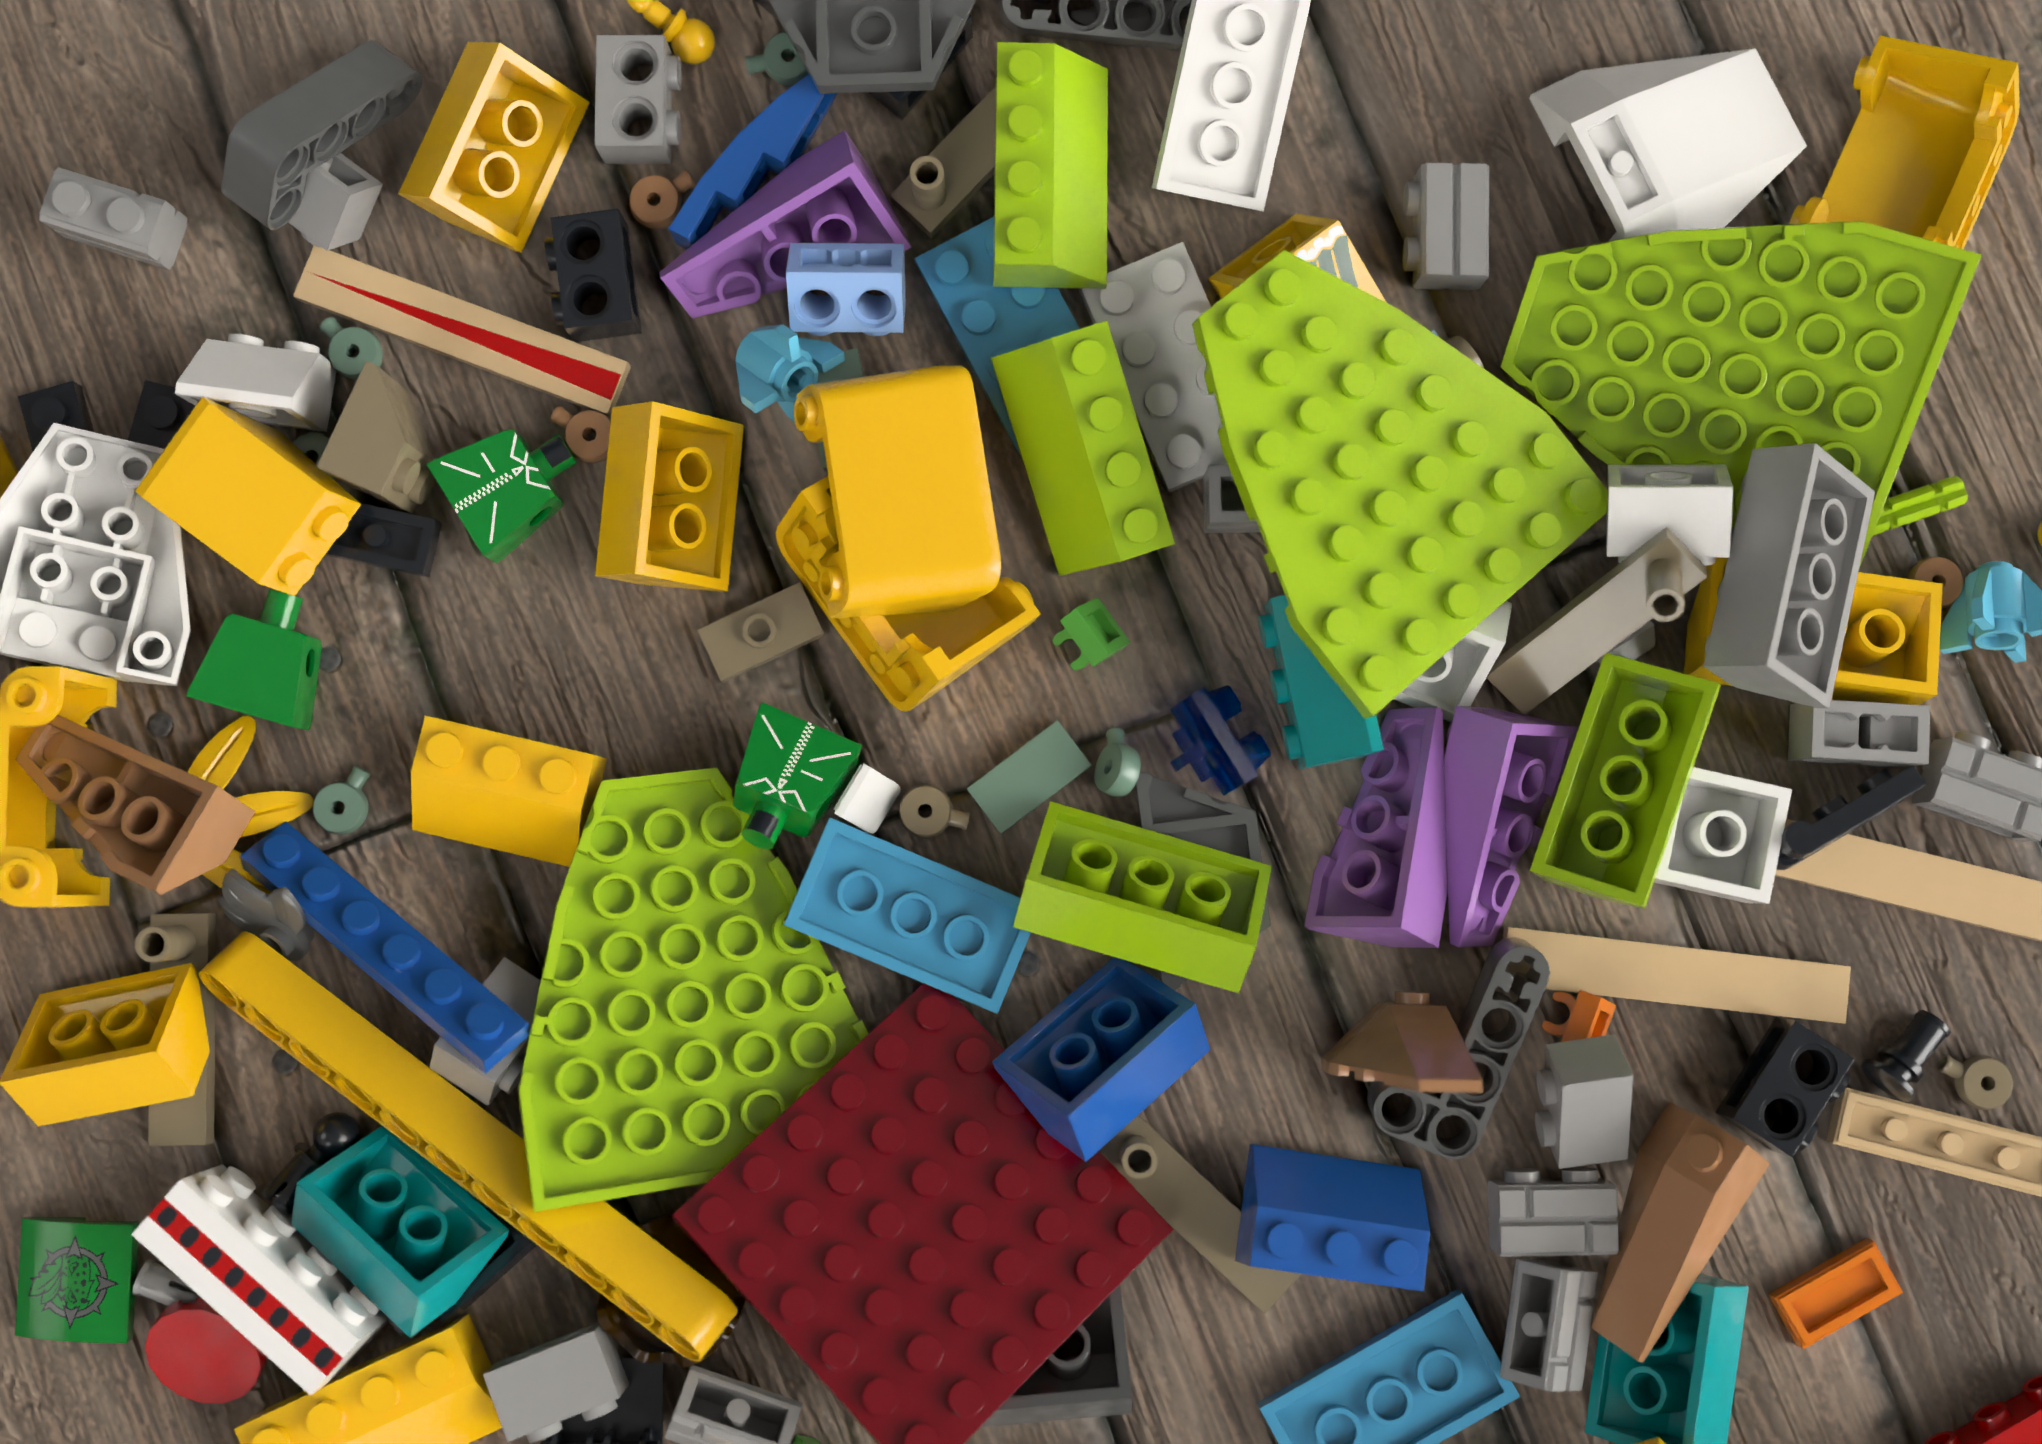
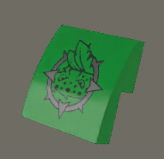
M86 1217L22 1218L15 1336L84 1343H128L132 1340L135 1295H133L132 1290L137 1272L138 1240L131 1234L139 1227V1221H85Z

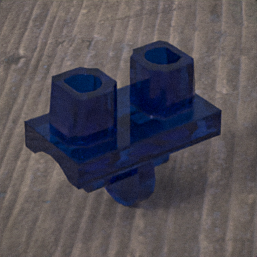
M1226 685L1208 692L1203 687L1170 709L1181 726V729L1174 732L1172 736L1183 752L1182 755L1170 761L1174 771L1176 772L1190 764L1201 783L1212 777L1223 796L1257 777L1256 770L1271 756V751L1261 735L1253 731L1237 741L1226 724L1227 720L1242 712L1241 702L1231 686Z

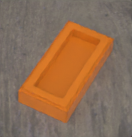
M1865 1238L1770 1292L1768 1296L1795 1344L1805 1349L1902 1294L1903 1291L1875 1242Z

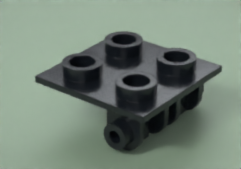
M620 1357L630 1385L621 1397L616 1399L618 1407L603 1416L589 1421H584L582 1413L561 1421L563 1429L547 1437L546 1440H541L540 1444H663L664 1363H643L633 1357Z

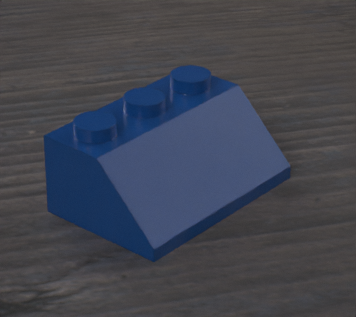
M1113 957L994 1059L992 1063L996 1071L1044 1130L1087 1162L1211 1049L1196 1003L1133 963Z
M1250 1144L1235 1261L1251 1267L1424 1292L1430 1226L1420 1169Z

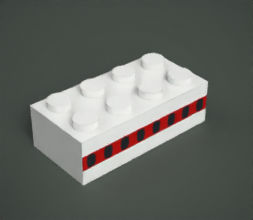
M222 1164L180 1179L131 1235L310 1396L347 1370L388 1323V1316L291 1225L292 1215L280 1211L273 1205L269 1206L253 1192L256 1189L254 1182L241 1170L231 1166L226 1168Z

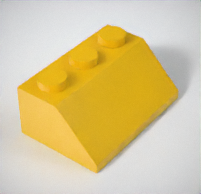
M467 42L398 194L445 222L516 252H522L590 102L501 43Z
M654 401L612 407L595 576L640 585L719 592L728 591L744 431L743 424Z
M425 716L411 769L412 830L570 867L596 792L602 781L607 759L589 753Z
M192 963L39 994L0 1078V1085L37 1126L193 1097L210 1053L197 969Z

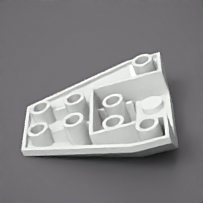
M1756 48L1581 70L1531 94L1529 98L1554 147L1570 140L1617 231L1609 241L1666 230L1725 227L1807 147Z
M57 423L52 424L0 498L1 655L55 667L69 668L125 682L177 686L191 633L182 530L180 525L135 492L164 449Z

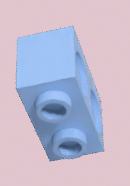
M790 243L786 282L789 325L792 331L807 332L815 336H825L833 332H863L870 336H883L889 333L904 332L906 306L904 244ZM810 290H823L828 295H815ZM878 290L885 293V295L873 296L866 293V291Z

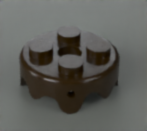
M674 1213L649 1218L636 1226L718 1287L732 1300L737 1308L736 1316L702 1358L704 1360L730 1336L742 1316L747 1299L672 1218ZM600 1294L597 1304V1317L600 1326L604 1332L618 1340L633 1358L643 1363H675L681 1367H689L699 1363L677 1353Z

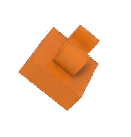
M1579 990L1577 998L1566 992H1554L1552 999L1567 1005L1570 1010V1016L1561 1025L1544 1020L1542 1028L1546 1032L1562 1038L1561 1042L1606 1036L1617 1005L1582 990Z

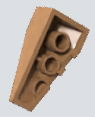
M56 715L53 720L45 725L36 726L15 759L52 802L56 803L73 822L71 825L94 846L101 855L100 859L111 871L160 895L225 863L255 813L254 810L220 787L59 715Z
M1395 991V1002H1378L1321 1058V1070L1330 1075L1349 1076V1071H1355L1356 1080L1381 1081L1387 1086L1413 1091L1482 1093V1078L1447 1006L1439 1003H1430V992Z
M1669 1102L1638 1150L1618 1224L1619 1252L1617 1255H1610L1591 1328L1643 1363L1770 1163L1743 1141L1698 1114Z

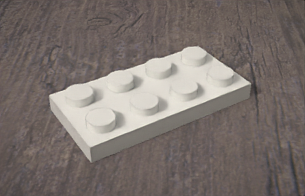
M1311 0L1191 1L1152 188L1264 211Z
M1178 243L1107 273L1106 289L1079 288L1093 324L1106 320L1108 322L1144 442L1166 492H1172L1203 479L1209 465H1228L1218 435V430L1222 427L1215 394H1208L1204 377L1206 362L1201 352L1198 351L1192 323L1207 311L1211 305L1184 243Z

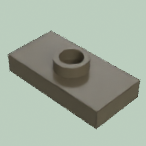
M800 582L697 630L718 677L723 683L825 636Z

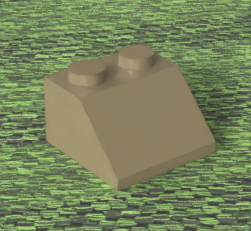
M366 361L317 464V468L355 490L413 514L417 503L423 504L434 486L435 478L426 465L434 458L409 391L377 365Z

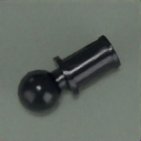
M334 1112L318 1120L313 1129L312 1146L310 1147L302 1142L295 1146L297 1154L276 1178L262 1190L264 1197L267 1200H271L274 1196L276 1199L271 1204L280 1211L291 1215L293 1213L297 1182L360 1140V1128L355 1119L346 1113Z

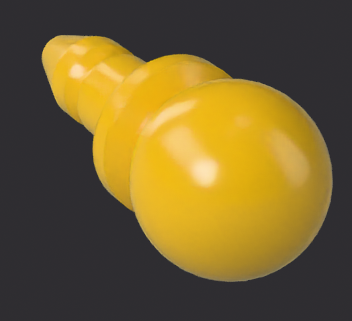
M626 0L634 11L642 13L643 17L656 28L663 29L662 35H665L667 43H671L674 54L679 55L681 61L687 64H700L712 55L715 47V37L711 28L705 22L695 18L687 19L686 11L682 8L673 15L671 10L658 0Z

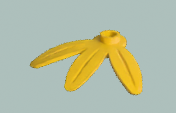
M242 716L222 729L200 751L187 773L224 790L241 765L256 733L255 719L250 716ZM269 791L236 797L237 800L255 811L240 838L259 834L279 827L285 821L288 823L312 808L313 797L307 793L293 791ZM235 849L232 850L225 863L202 874L222 888L226 873L233 868L258 890L267 895L271 893L243 869L240 858L242 852Z

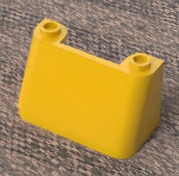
M1879 36L1871 56L1864 55L1857 66L1853 88L1860 90L1861 109L1822 198L1811 197L1806 206L1798 205L1791 216L1789 224L1863 221L1964 249L2015 130L2020 107L2018 62Z
M940 365L807 385L797 394L794 405V421L797 429L803 431L809 442H823L836 525L839 551L828 559L827 565L823 566L819 573V591L823 600L827 601L829 618L950 612L982 597L997 586L1001 571L1000 550L974 385L967 368L962 365Z
M828 476L799 493L776 529V540L785 560L886 699L900 711H910L1027 628L1041 615L1034 605L1029 590L1022 583L1002 576L999 578L997 586L991 592L955 611L829 618L827 601L823 600L819 591V573L821 568L827 565L828 559L839 551Z
M29 666L19 668L9 674L0 686V901L2 903L19 907L109 906L110 877L94 875L85 868L81 862L83 860V849L55 848L56 803L52 802L15 759L35 727L45 725L53 720L56 715L87 728L85 723L92 714L102 708H116L117 680L64 667Z

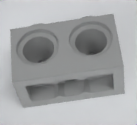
M596 35L595 147L605 164H671L672 145H680L681 143L679 110H672V90H681L682 87L681 59L679 55H672L665 35ZM650 65L653 67L651 74L644 80L631 81L628 79L630 71L636 66ZM638 119L653 121L650 130L644 135L637 137L627 135V130L634 121Z
M1831 700L1830 708H1815L1799 703L1790 704L1788 761L1898 768L1929 764L1930 706Z

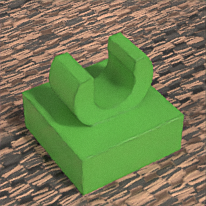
M1098 597L1076 607L1063 617L1060 622L1064 629L1059 631L1052 641L1057 647L1073 639L1080 648V657L1070 664L1073 671L1080 670L1089 664L1094 667L1114 656L1131 643Z

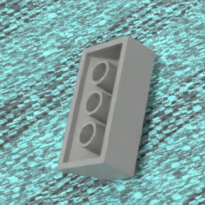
M1816 443L1752 449L1748 471L1742 481V497L1736 524L1731 531L1730 557L1727 559L1724 577L1718 587V603L1711 634L1707 638L1705 645L1706 656L1703 667L1735 688L1815 708H1830L1875 491Z

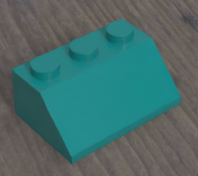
M1285 594L1270 598L1264 605L1266 614L1258 615V625L1264 648L1273 647L1277 670L1270 671V681L1276 704L1285 703L1290 725L1282 727V738L1288 760L1297 759L1299 770L1367 757L1383 751L1384 748L1376 714L1364 719L1291 627L1284 608L1289 606Z
M383 1126L296 1184L291 1225L410 1338L456 1304L507 1238L509 1232L499 1220L463 1187Z
M1699 1274L1643 1363L1599 1334L1585 1433L1617 1444H1635L1656 1437L1660 1438L1665 1444H1727L1749 1286Z

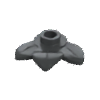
M231 868L226 873L222 883L223 894L218 898V902L226 916L237 927L254 934L287 960H301L309 951V943L314 938V931L307 923L302 907L290 890L286 887H280L267 895L249 883L235 869Z

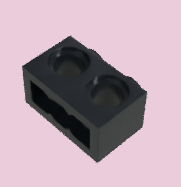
M619 209L550 217L553 237H546L544 239L548 267L551 272L557 271L560 292H552L551 294L552 310L556 325L558 327L564 326V329L575 342L641 334L629 229ZM589 239L600 241V248L592 258L586 260L575 258L576 249L583 241ZM593 294L607 295L606 306L601 312L595 315L582 314L583 303L589 296Z
M1776 1017L1715 1113L1772 1151L1793 1158L1796 1151L1804 1150L1816 1136L1819 1128V1123L1816 1120L1826 1104L1835 1101L1844 1092L1850 1079L1847 1071L1855 1059L1796 1020ZM1807 1050L1813 1058V1070L1807 1078L1800 1080L1795 1071V1063L1798 1056ZM1778 1099L1783 1108L1782 1119L1775 1127L1768 1128L1764 1120L1765 1108L1771 1101Z

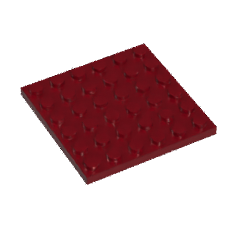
M924 983L672 1215V1218L877 1444H964L1174 1230L1100 1151L1085 1162L1050 1136L996 1071L992 1061L1005 1051L1002 1046L953 995Z

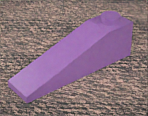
M844 130L796 159L659 273L661 280L693 319L756 303L760 295L787 289L786 268L790 243L904 244V251L911 248V245L873 171Z
M1437 706L1388 710L1379 729L1384 750L1367 756L1361 769L1364 782L1352 808L1344 806L1337 824L1342 826V830L1330 856L1327 857L1322 854L1316 866L1304 927L1313 931L1387 947L1439 948L1447 898L1443 710Z
M1456 706L1453 720L1447 730V747L1444 755L1450 944L1457 947L1493 945L1520 884L1519 875L1515 871L1516 866L1528 845L1536 848L1543 830L1534 825L1547 796L1555 798L1576 737L1577 726L1493 708Z

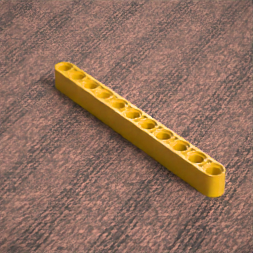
M242 931L199 972L200 980L204 986L223 1004L683 1357L695 1362L701 1361L736 1316L737 1308L724 1292L604 1200L533 1212L524 1139L254 934Z

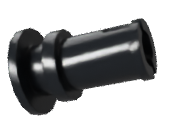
M1919 1010L1892 1046H1883L1879 1051L1880 1061L1865 1059L1861 1064L1862 1071L1873 1084L1888 1095L1904 1102H1910L1915 1096V1092L1909 1083H1917L1924 1074L1922 1066L1941 1042L1950 1035L1951 1031L1934 1014L1925 1010Z

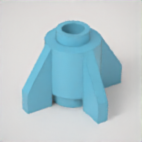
M784 324L756 328L741 341L735 359L742 404L754 413H757L777 401L788 418L795 422L794 405L797 394L807 385L817 383L818 370L825 373L844 362V351L828 341L800 338Z
M1992 561L1978 566L1976 571L1971 572L1965 578L1960 596L1954 601L1941 624L1940 651L1943 654L1973 649L1972 636H1974L1975 644L1982 649L2004 650V653L2014 663L2026 661L2024 633L2027 632L2031 637L2042 635V590L2023 570L2013 567L2008 562Z

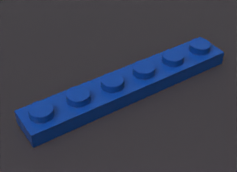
M286 821L240 855L245 871L270 892L280 887L288 888L302 907L307 923L485 1074L530 1036L529 1023Z

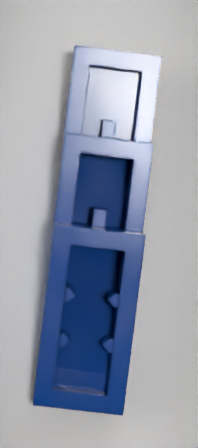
M808 74L780 94L733 139L699 180L668 228L676 244L687 250L711 230L723 207L733 212L758 191L769 170L779 174L796 159L803 156L838 93L819 94Z

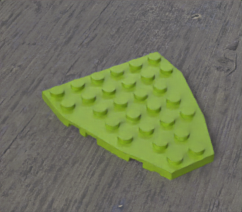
M1863 221L1666 230L1536 255L1500 367L1515 382L1526 389L1551 416L1553 415L1586 449L1607 465L1726 464L1733 486L1731 531L1736 524L1742 497V481L1748 471L1752 449L1816 443L1875 491L1860 562L1861 566L1982 254Z
M1286 250L1279 253L1192 323L1198 351L1201 352L1206 362L1204 377L1208 394H1215L1222 427L1218 430L1222 451L1250 521L1256 519L1268 550V553L1264 555V559L1270 574L1276 572L1289 604L1288 607L1284 608L1289 623L1364 719L1377 714L1607 513L1608 490L1547 412L1400 309Z
M717 767L603 780L599 784L555 907L518 1088L533 1212L707 1183L869 1034L863 1021L858 1020L843 990L846 987L838 971H834L820 941L783 925L796 895L797 888L779 857L775 858L769 849L755 847L742 837L741 832L750 815L738 810L733 805L732 789Z

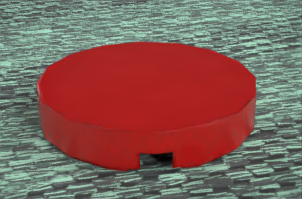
M197 1297L194 1303H183L180 1305L182 1302L180 1300L170 1304L153 1323L145 1344L149 1367L160 1382L179 1396L200 1403H227L243 1397L257 1383L264 1370L267 1356L201 1297Z

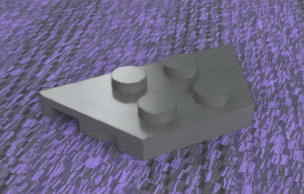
M768 0L819 94L934 90L976 0Z
M1140 772L1135 788L1141 828L1262 863L1256 811L1162 780L1151 774ZM1267 894L1259 933L1271 926ZM1159 970L1161 982L1174 990L1189 980Z

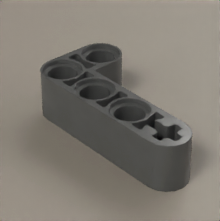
M1001 0L999 10L1004 25L1012 32L1020 35L1181 51L1185 33L1180 27L1179 16L1182 10L1190 8L1192 0H1090L1096 9L1095 22L1086 26L1077 25L1070 20L1067 14L1069 0H1058L1054 12L1056 24L1048 23L1047 21L1051 10L1036 9L1033 11L1030 19L1020 18V8L1011 6V2H1017L1018 0ZM1031 0V2L1035 5L1048 6L1051 0ZM1137 2L1143 4L1151 14L1149 29L1138 32L1126 25L1123 19V10L1127 4Z
M370 40L251 110L237 122L230 133L226 149L222 193L270 230H277L283 227L292 219L301 205L307 174L409 108L420 92L423 82L421 73L379 42Z
M1514 937L1503 939L1495 944L1488 954L1457 1029L1473 1062H1482L1486 1065V1073L1482 1079V1093L1419 1092L1387 1086L1381 1081H1373L1368 1090L1367 1102L1375 1122L1382 1131L1443 1158L1453 1160L1465 1158L1475 1150L1548 984L1550 975L1549 965L1540 951L1524 939ZM1523 959L1530 965L1526 974L1517 972L1514 977L1506 970L1510 961L1520 963ZM1499 986L1506 993L1510 989L1518 999L1516 1002H1513L1508 996L1502 992L1495 991V989ZM1496 1008L1508 1010L1509 1019L1504 1029L1492 1034L1482 1031V1020L1487 1012ZM1393 1093H1404L1410 1096L1411 1099L1410 1105L1404 1113L1398 1116H1389L1381 1111L1386 1097ZM1456 1115L1463 1118V1128L1456 1136L1442 1138L1436 1135V1127L1444 1117Z

